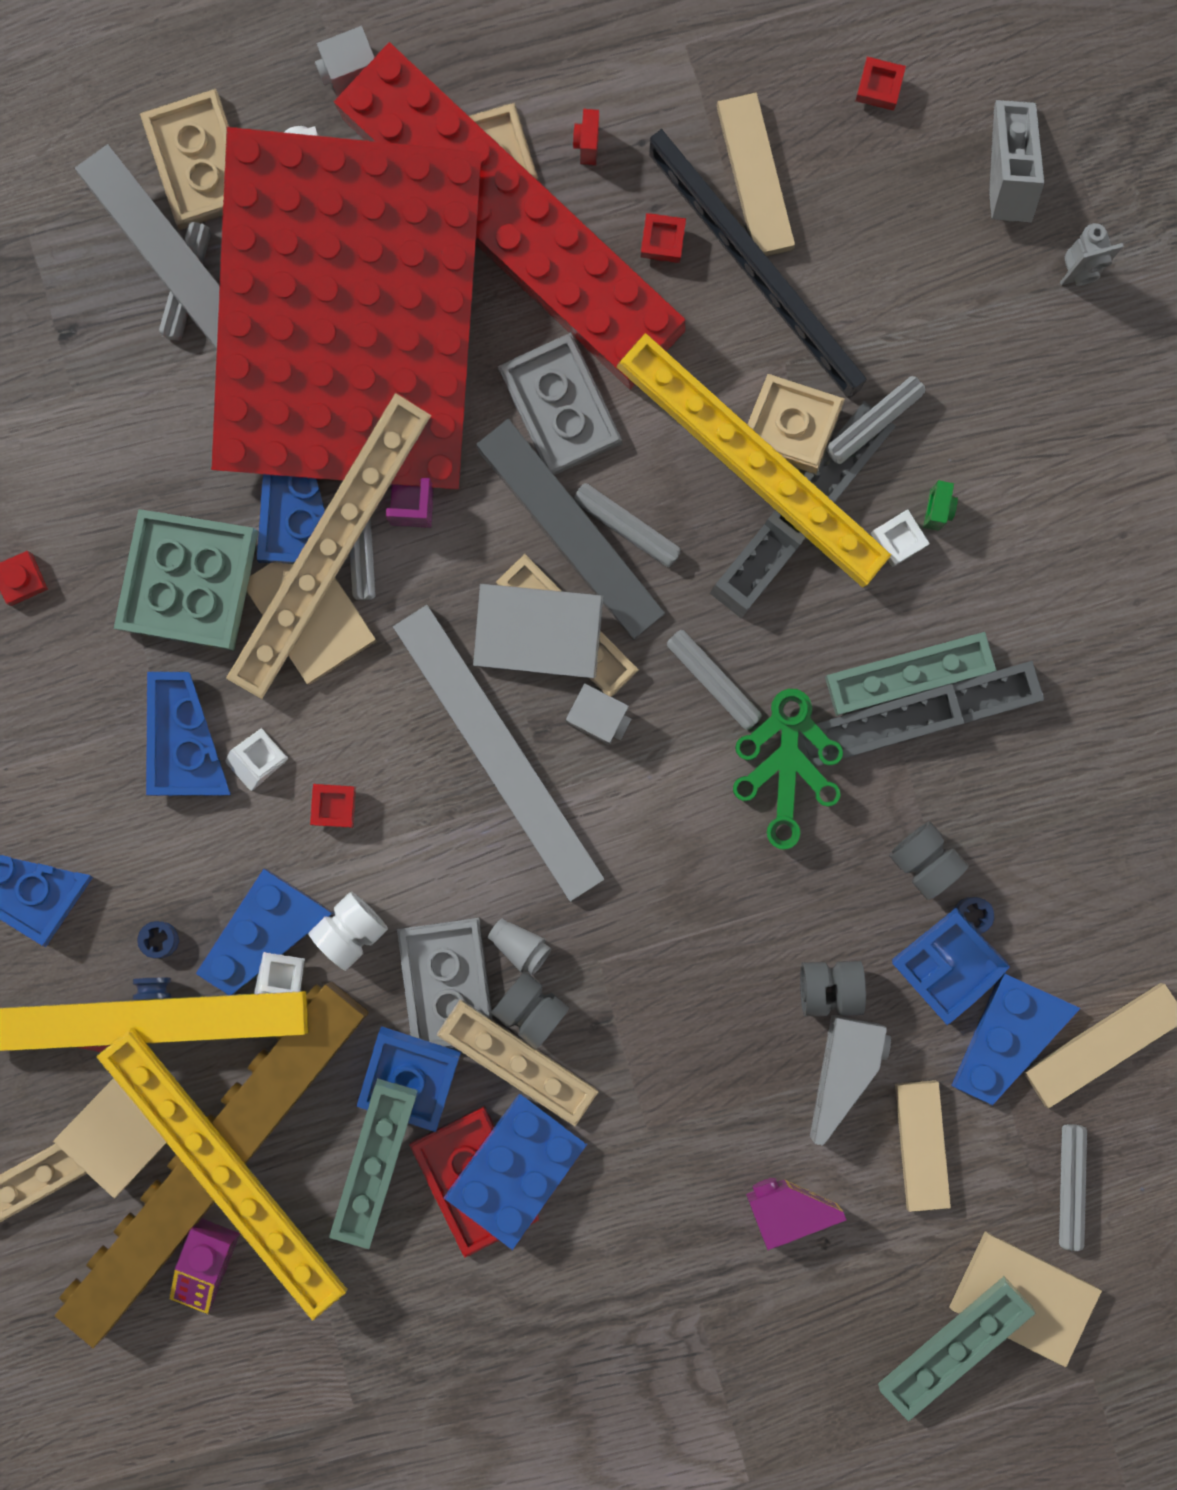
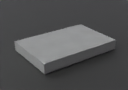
M571 333L498 366L501 377L539 457L553 475L559 474L622 444L619 432Z
M480 584L473 666L596 678L604 595Z
M480 917L397 929L411 1036L447 1048H453L452 1045L438 1037L437 1033L460 999L493 1020Z

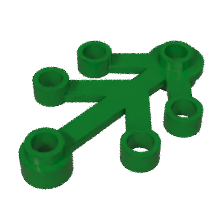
M785 689L779 692L771 704L772 716L752 734L741 737L735 746L736 753L740 758L753 760L759 755L761 745L782 729L781 747L748 776L738 778L733 785L734 795L739 800L749 801L757 795L758 788L779 771L777 817L770 822L767 828L769 842L778 849L793 847L798 842L801 834L798 823L793 819L796 771L816 792V799L821 805L833 806L840 799L839 787L832 782H828L798 749V734L800 730L818 749L819 759L824 764L835 765L843 757L841 745L836 741L830 740L811 719L812 703L809 697L798 689ZM788 702H796L799 705L800 711L797 716L788 717L785 715L784 706ZM745 740H752L756 745L755 752L750 756L742 754L740 746ZM827 745H834L838 748L839 755L833 761H828L823 757L822 751ZM742 781H749L753 785V792L748 797L741 796L738 792V785ZM825 786H831L836 791V798L831 802H825L820 797V791ZM786 824L792 829L790 839L781 840L777 837L776 830L778 826Z

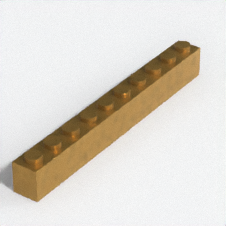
M332 981L325 984L323 988L316 984L306 995L308 1034L275 1036L279 1041L269 1053L263 1049L248 1066L247 1069L252 1072V1075L243 1086L237 1081L221 1099V1102L226 1106L216 1118L211 1114L207 1117L245 1165L369 1014L365 1008ZM177 1155L167 1165L172 1172L163 1183L156 1180L140 1198L145 1203L136 1216L130 1212L113 1231L118 1236L109 1249L103 1245L86 1264L91 1269L82 1282L76 1278L59 1297L64 1304L54 1316L92 1348L109 1333L189 1235L190 1229L202 1219L215 1203Z

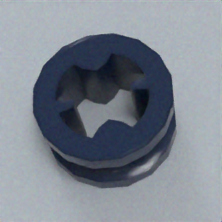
M966 897L960 900L955 908L963 916L964 912H970L967 907L973 904L975 909L983 910V919L978 918L981 923L976 927L973 922H970V924L980 934L988 931L993 925L995 918L991 904L979 897Z
M162 921L149 922L139 932L137 938L138 947L147 957L166 958L172 955L178 948L179 935L175 927L169 923ZM159 928L158 933H166L168 940L162 942L163 950L159 952V947H151L149 945V940L154 938L153 930Z
M171 978L133 979V985L137 987V993L133 995V1000L171 998V993H168L166 990L167 985L171 983Z

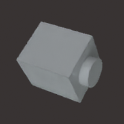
M362 26L318 42L317 46L322 59L315 61L324 86L331 83L338 97L375 58Z
M584 683L565 721L568 725L610 745L613 738L621 741L632 719L625 716L628 705Z

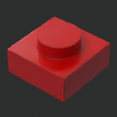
M867 56L855 101L894 111L906 66Z
M583 109L582 124H574L573 149H580V164L596 165L600 110Z
M646 213L640 258L680 263L686 218Z
M25 551L0 562V592L7 605L13 606L48 590L33 553Z
M313 784L310 825L354 828L356 787Z

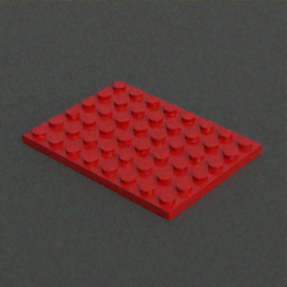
M227 127L211 470L344 480L396 393L430 414L431 417L391 484L421 486V478H430L433 488L459 489L481 152Z

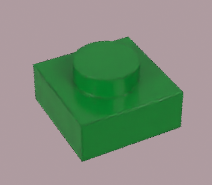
M938 480L932 486L923 528L939 531L947 524V520L953 521L958 504V497L952 496L955 483Z

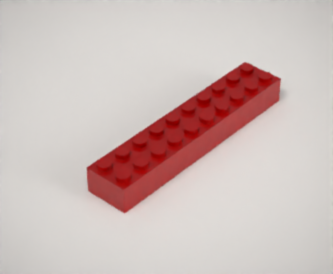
M390 42L334 100V104L342 119L366 141L481 152L475 245L564 329L571 333L581 345L629 390L633 388L635 383L616 366L646 333L667 352L685 333L684 317Z

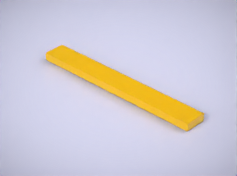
M646 333L616 366L862 588L869 584L892 554Z
M306 991L0 1008V1051L111 1045L131 1028L136 1030L145 1043L308 1034Z
M134 1028L129 1029L97 1056L98 1060L312 1321L346 1294L347 1288Z

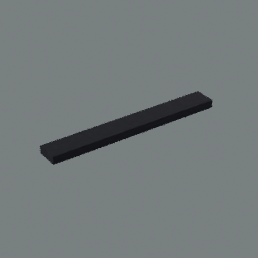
M661 128L650 137L649 156L847 398L854 396L863 387L867 380L866 377Z

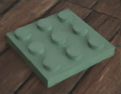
M138 509L114 629L235 651L259 531L252 527Z

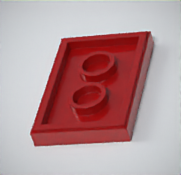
M485 1105L438 1128L436 1132L432 1131L409 1144L464 1258L500 1241L443 1198L495 1127ZM539 1215L535 1217L531 1224L539 1221Z

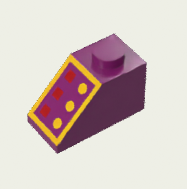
M776 1178L762 1180L752 1186L754 1191L746 1194L767 1250L846 1221L845 1214L837 1203L785 1179L778 1182Z
M201 1219L190 1229L174 1271L170 1300L209 1314L240 1233L205 1219Z

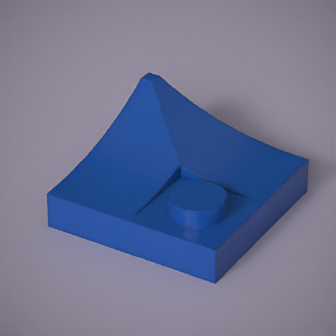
M957 908L892 959L893 965L946 1025L954 1021L975 1003L1010 968L1009 963L982 937Z

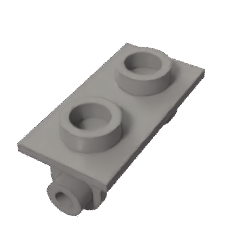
M1097 223L1088 225L1080 235V239H1077L1065 254L1068 272L1060 281L1061 285L1075 282L1076 286H1083L1098 280L1100 273L1113 263V258L1124 247L1123 243L1111 246L1108 233L1102 225Z

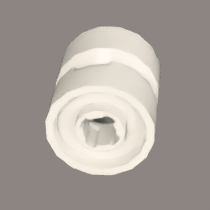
M352 891L334 907L335 916L333 918L324 917L309 932L310 938L333 963L345 971L363 955L362 946L364 944L373 945L388 930L387 925L375 911Z

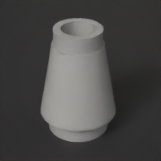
M503 918L495 924L488 935V939L494 942V945L521 973L527 971L529 974L534 975L551 952V948L545 944V938L511 922H507Z

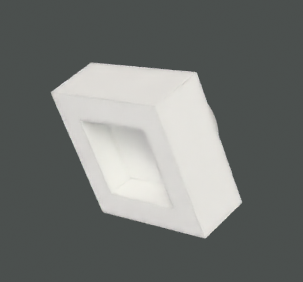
M908 509L871 532L872 537L892 554L888 559L892 568L930 544Z

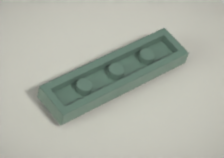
M982 632L825 676L835 714L838 716L996 671L986 633Z
M377 1078L329 1238L370 1249L418 1090Z
M1003 1276L878 1383L879 1391L909 1422L1035 1315L1033 1306Z

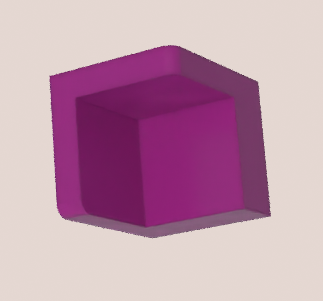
M421 478V486L392 484L390 508L386 509V518L391 526L431 528L434 488L430 478Z

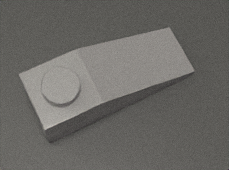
M996 100L994 105L989 190L991 218L1008 222H1032L1044 186L1036 103Z
M831 1015L810 1138L815 1144H825L880 1070L881 1060L888 1059L891 1036L886 1035L887 1028L879 1023Z

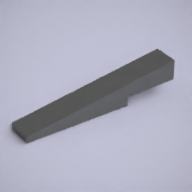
M864 401L834 439L873 407ZM892 422L842 464L835 463L825 451L817 474L807 471L804 476L835 503L896 425ZM775 510L718 580L710 594L742 619L806 537Z
M506 419L476 444L480 455L530 513V517L595 595H604L603 604L633 640L665 615V612L509 419Z
M1029 661L820 722L816 725L830 740L836 741L841 745L843 749L842 759L1038 703L1043 701L1044 697L1033 661ZM799 730L798 749L814 767L823 765L824 763L818 756V749ZM827 745L823 749L822 754L826 760L833 761L838 757L839 751L836 746Z

